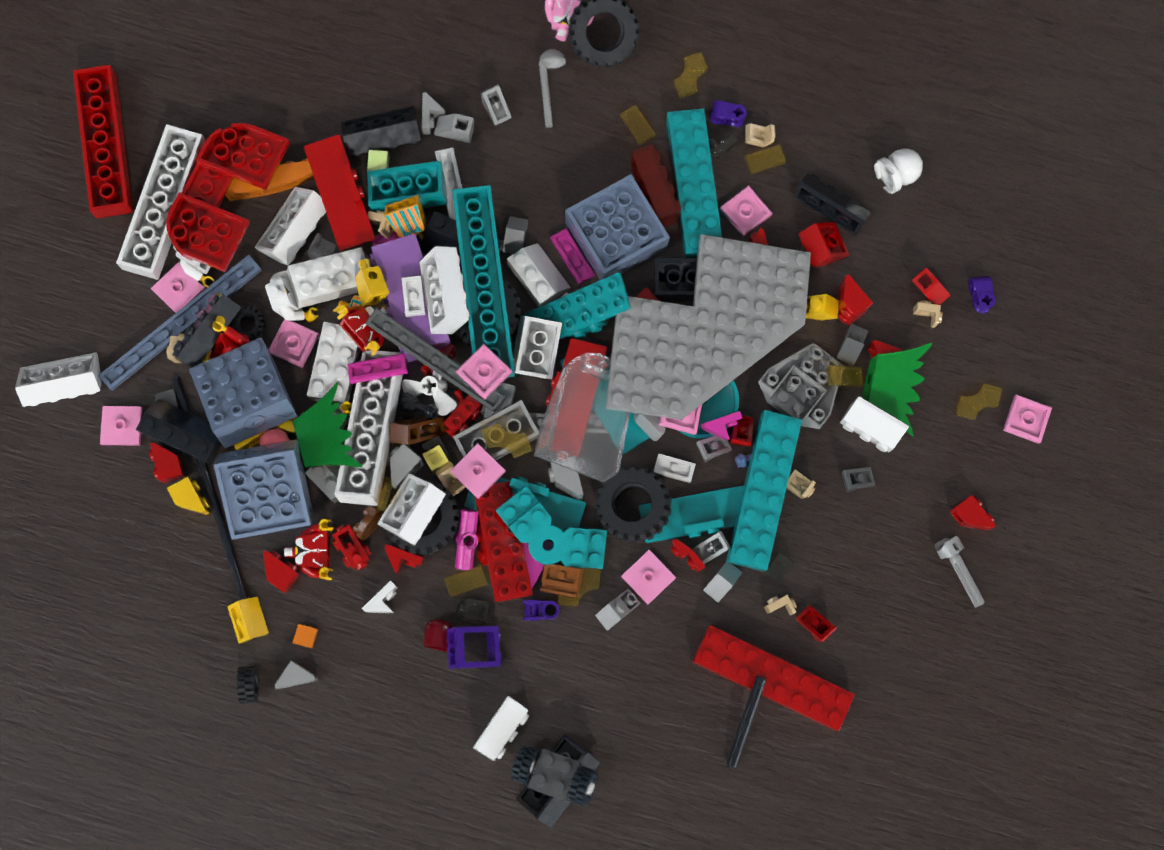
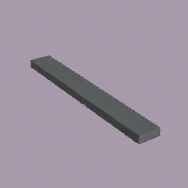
M378 308L373 311L365 323L493 412L496 411L505 398L503 394L494 390L484 400L456 373L461 365Z

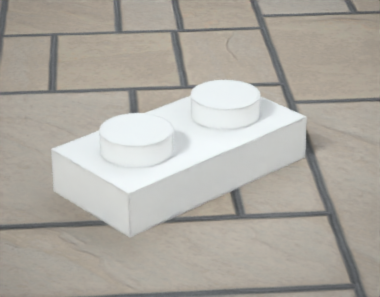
M421 276L402 278L406 317L426 315Z
M658 454L653 472L691 483L696 464Z

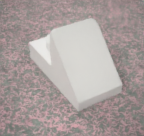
M390 581L362 608L363 611L366 613H394L384 603L386 599L389 601L396 595L397 592L395 590L397 587L394 583Z

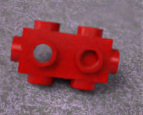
M461 389L454 392L458 400V407L443 423L446 427L444 431L452 438L468 429V424L472 419L476 420L480 416L481 406L483 405L470 395L465 398Z
M350 525L338 527L335 530L336 533L333 534L335 540L332 543L337 551L341 550L344 554L342 560L346 567L349 568L351 566L353 570L357 568L358 571L369 565L367 562L370 560L369 555L371 554L367 545L364 544L362 546L359 541L360 538L356 536ZM346 537H351L350 543L344 542Z

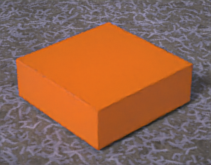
M298 624L293 643L313 649L318 629Z

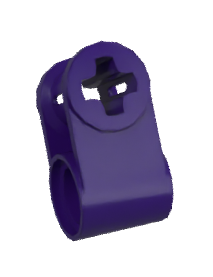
M719 100L714 101L710 121L718 125L740 127L745 122L746 109L740 104Z
M990 276L970 278L969 290L974 309L981 314L987 313L996 302L992 279Z
M523 600L525 605L523 621L553 620L560 614V607L554 601ZM549 605H554L557 609L556 613L552 616L546 614V608Z

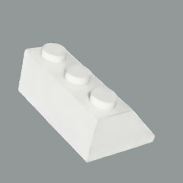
M538 243L524 247L507 258L508 267L538 307L552 302L571 288Z
M520 315L513 353L515 373L552 380L562 323Z
M859 396L851 403L840 421L844 429L849 432H856L862 440L866 442L871 441L876 444L877 449L883 452L892 451L909 427Z
M408 473L379 520L378 525L415 545L446 494L431 483Z
M508 696L473 748L493 761L496 758L501 759L507 750L504 748L507 741L512 742L518 734L515 731L519 724L523 726L529 715L526 714L528 709Z

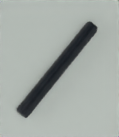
M756 675L727 760V766L733 769L738 766L766 683V677L762 675Z

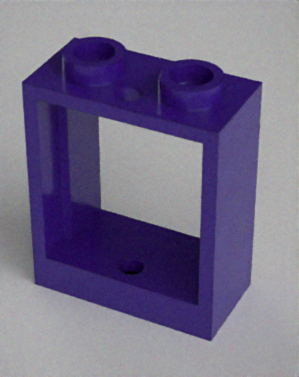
M498 626L455 627L447 629L449 669L501 666L502 656L499 647L500 632ZM487 632L488 662L465 663L463 633Z

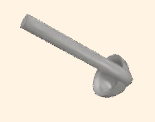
M556 49L544 51L539 59L545 126L547 128L553 127L547 69L558 68L566 63L564 55Z

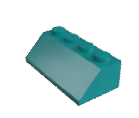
M441 161L367 171L368 204L373 212H384L386 205L415 195H419L423 208L448 205L447 187Z

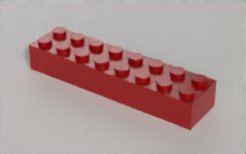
M111 65L73 70L90 212L96 219L134 213L117 74Z
M711 625L707 627L692 660V663L748 690L752 689L756 675H762L766 677V683L761 696L834 731L840 730L855 694Z

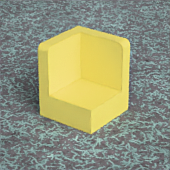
M440 445L422 454L433 475L449 463Z

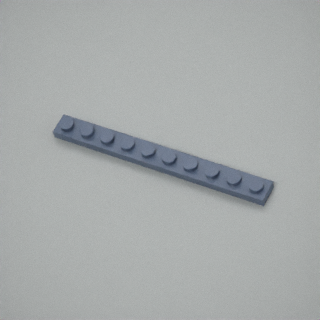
M250 255L246 256L98 376L111 391L115 390L167 348L170 343V336L184 334L190 325L193 326L197 321L196 316L201 310H205L208 306V300L213 294L218 292L229 298L262 271Z

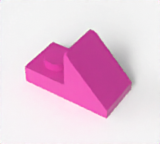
M738 411L706 422L700 426L701 429L726 441L730 438L725 424L727 428L737 425V420L742 419V415Z

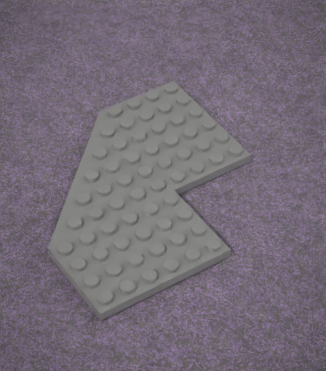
M701 235L699 237L693 306L628 296L631 309L616 315L605 409L678 420L688 416L805 325L811 253Z

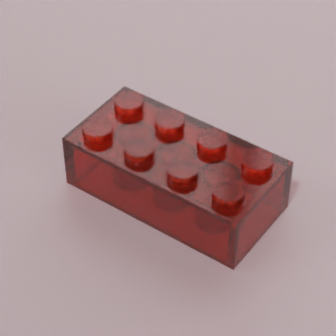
M651 144L631 152L630 168L637 185L663 227L666 228L677 224L681 205L679 200L674 198L673 194L675 192L672 183L667 181V170L665 166H661L659 161L661 160L660 153Z

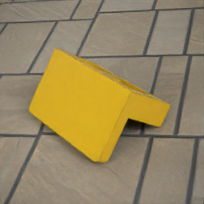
M258 597L240 600L227 606L239 644L269 633Z

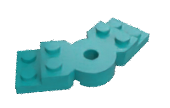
M526 485L495 510L519 541L527 543L529 553L537 562L550 565L561 561L566 567L603 569L607 530L567 526L561 530L557 526L551 525L552 517ZM545 540H552L550 548H543L542 545Z

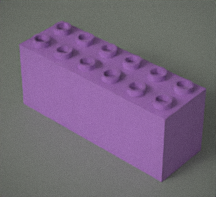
M412 234L371 247L373 253L369 255L373 266L380 267L389 290V294L384 299L385 304L390 305L386 307L389 317L437 350L450 345L448 334H431L424 288L423 296L426 315L406 317L402 278L421 276L422 278L419 262L423 259L416 235ZM399 347L401 354H405L408 362L417 360Z

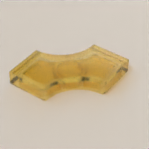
M701 52L684 58V72L673 82L679 98L697 93L696 81L708 69Z
M984 383L977 394L969 397L961 396L955 415L975 420L980 410L987 407H998L1002 388Z
M499 422L481 430L489 449L493 447L504 448L514 458L532 451L524 432L518 434L509 433L501 427Z
M385 477L381 490L380 501L377 507L381 511L386 509L392 488L391 478Z
M581 568L583 569V575L578 591L579 598L559 594L558 605L578 607L580 598L586 592L599 589L601 569Z

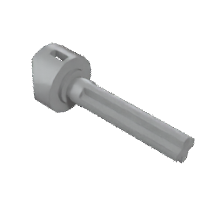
M955 536L951 539L944 538L935 544L936 552L940 559L949 558L974 607L983 605L985 601L959 554L964 549L960 538Z

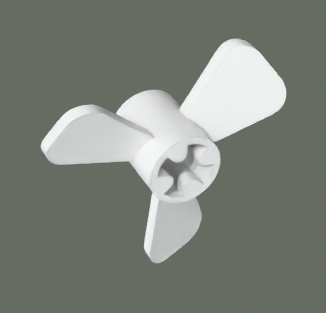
M433 371V376H426L421 382L406 379L402 381L404 393L408 392L416 397L422 394L432 395L436 408L439 410V415L446 416L458 407L457 401L446 393L448 387L446 380L435 371Z

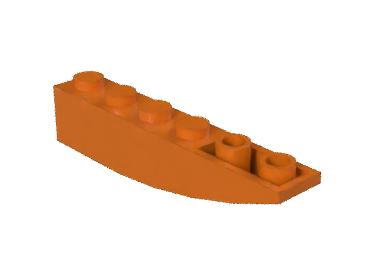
M308 158L303 159L301 162L288 161L278 166L267 190L234 178L226 193V197L229 201L266 196L300 186L315 178Z

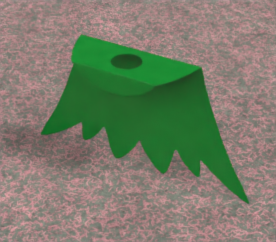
M933 343L906 351L878 354L869 361L862 395L863 399L908 425L909 427L906 432L912 437L913 431L906 414L913 415V411L907 403L920 401L918 394L911 387L924 381V377L913 370L920 368L924 364V362L917 360Z
M338 382L316 404L293 420L306 468L319 465L363 467L357 460L345 454L353 449L350 446L341 444L352 436L350 431L338 429L345 421L347 414L332 415L339 405V402L331 405L337 391Z

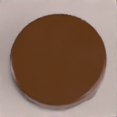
M379 504V506L374 507L369 505L363 512L364 518L362 521L357 522L354 526L353 531L361 540L370 537L379 527L378 522L385 512V508Z

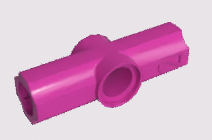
M462 509L460 511L459 530L455 536L457 542L455 568L473 569L474 550L478 544L476 531L479 511ZM470 536L469 541L464 543V538Z

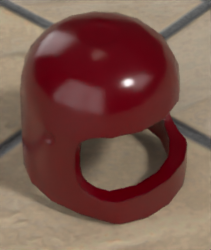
M443 619L430 620L425 627L423 647L448 652V643L446 641L447 629L453 628L452 624Z

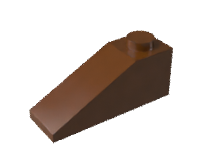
M438 416L434 419L416 418L389 423L390 442L410 445L444 436L445 426L443 423L445 416Z

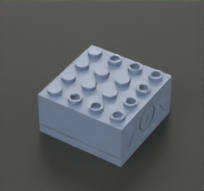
M631 174L565 210V223L599 280L615 273L622 274L667 249L670 237Z
M262 337L189 369L212 431L224 448H228L297 417L275 361Z
M297 439L220 453L218 455L214 468L232 540L311 525L314 512Z

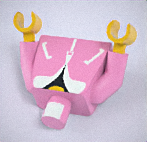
M545 0L546 16L548 21L552 23V29L557 31L556 38L558 40L566 41L570 16H572L574 8L581 1ZM593 17L589 20L587 27L592 23Z

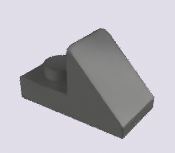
M850 324L836 359L854 366L864 346L868 330Z
M871 467L849 469L841 473L846 492L875 486Z

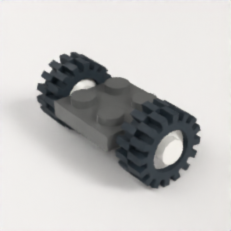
M523 745L520 748L519 753L516 755L517 758L513 762L515 764L512 766L513 771L511 775L513 780L528 785L530 789L565 802L569 799L571 802L582 806L589 804L597 787L598 771L580 766L581 763L579 761L543 748L542 751L527 745Z

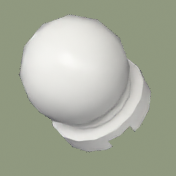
M906 148L896 150L889 158L883 157L877 161L878 163L874 164L877 178H882L886 185L883 188L890 194L901 190L902 185L914 183L920 177L923 170V161L918 153Z

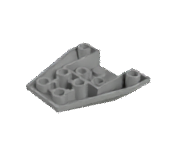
M812 343L770 367L758 383L767 403L780 413L802 419L801 426L820 429L831 415L844 365L818 345Z

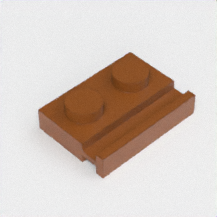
M544 564L543 583L540 591L579 598L578 591L581 586L583 569Z

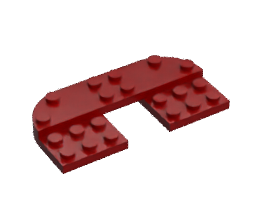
M234 123L222 130L219 128L207 138L196 158L197 164L182 193L179 192L167 216L166 227L169 238L175 249L183 257L226 272L250 222L248 219L220 209L219 206L234 178L267 190L290 144V140L246 123Z

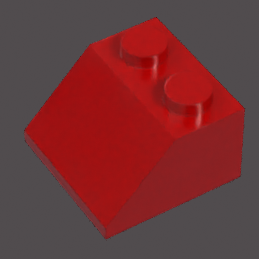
M835 222L815 223L798 233L802 246L806 249V252L811 253L810 263L813 267L825 266L849 256V252Z
M848 274L838 287L837 300H839L838 318L842 323H846L847 326L865 314L873 304Z

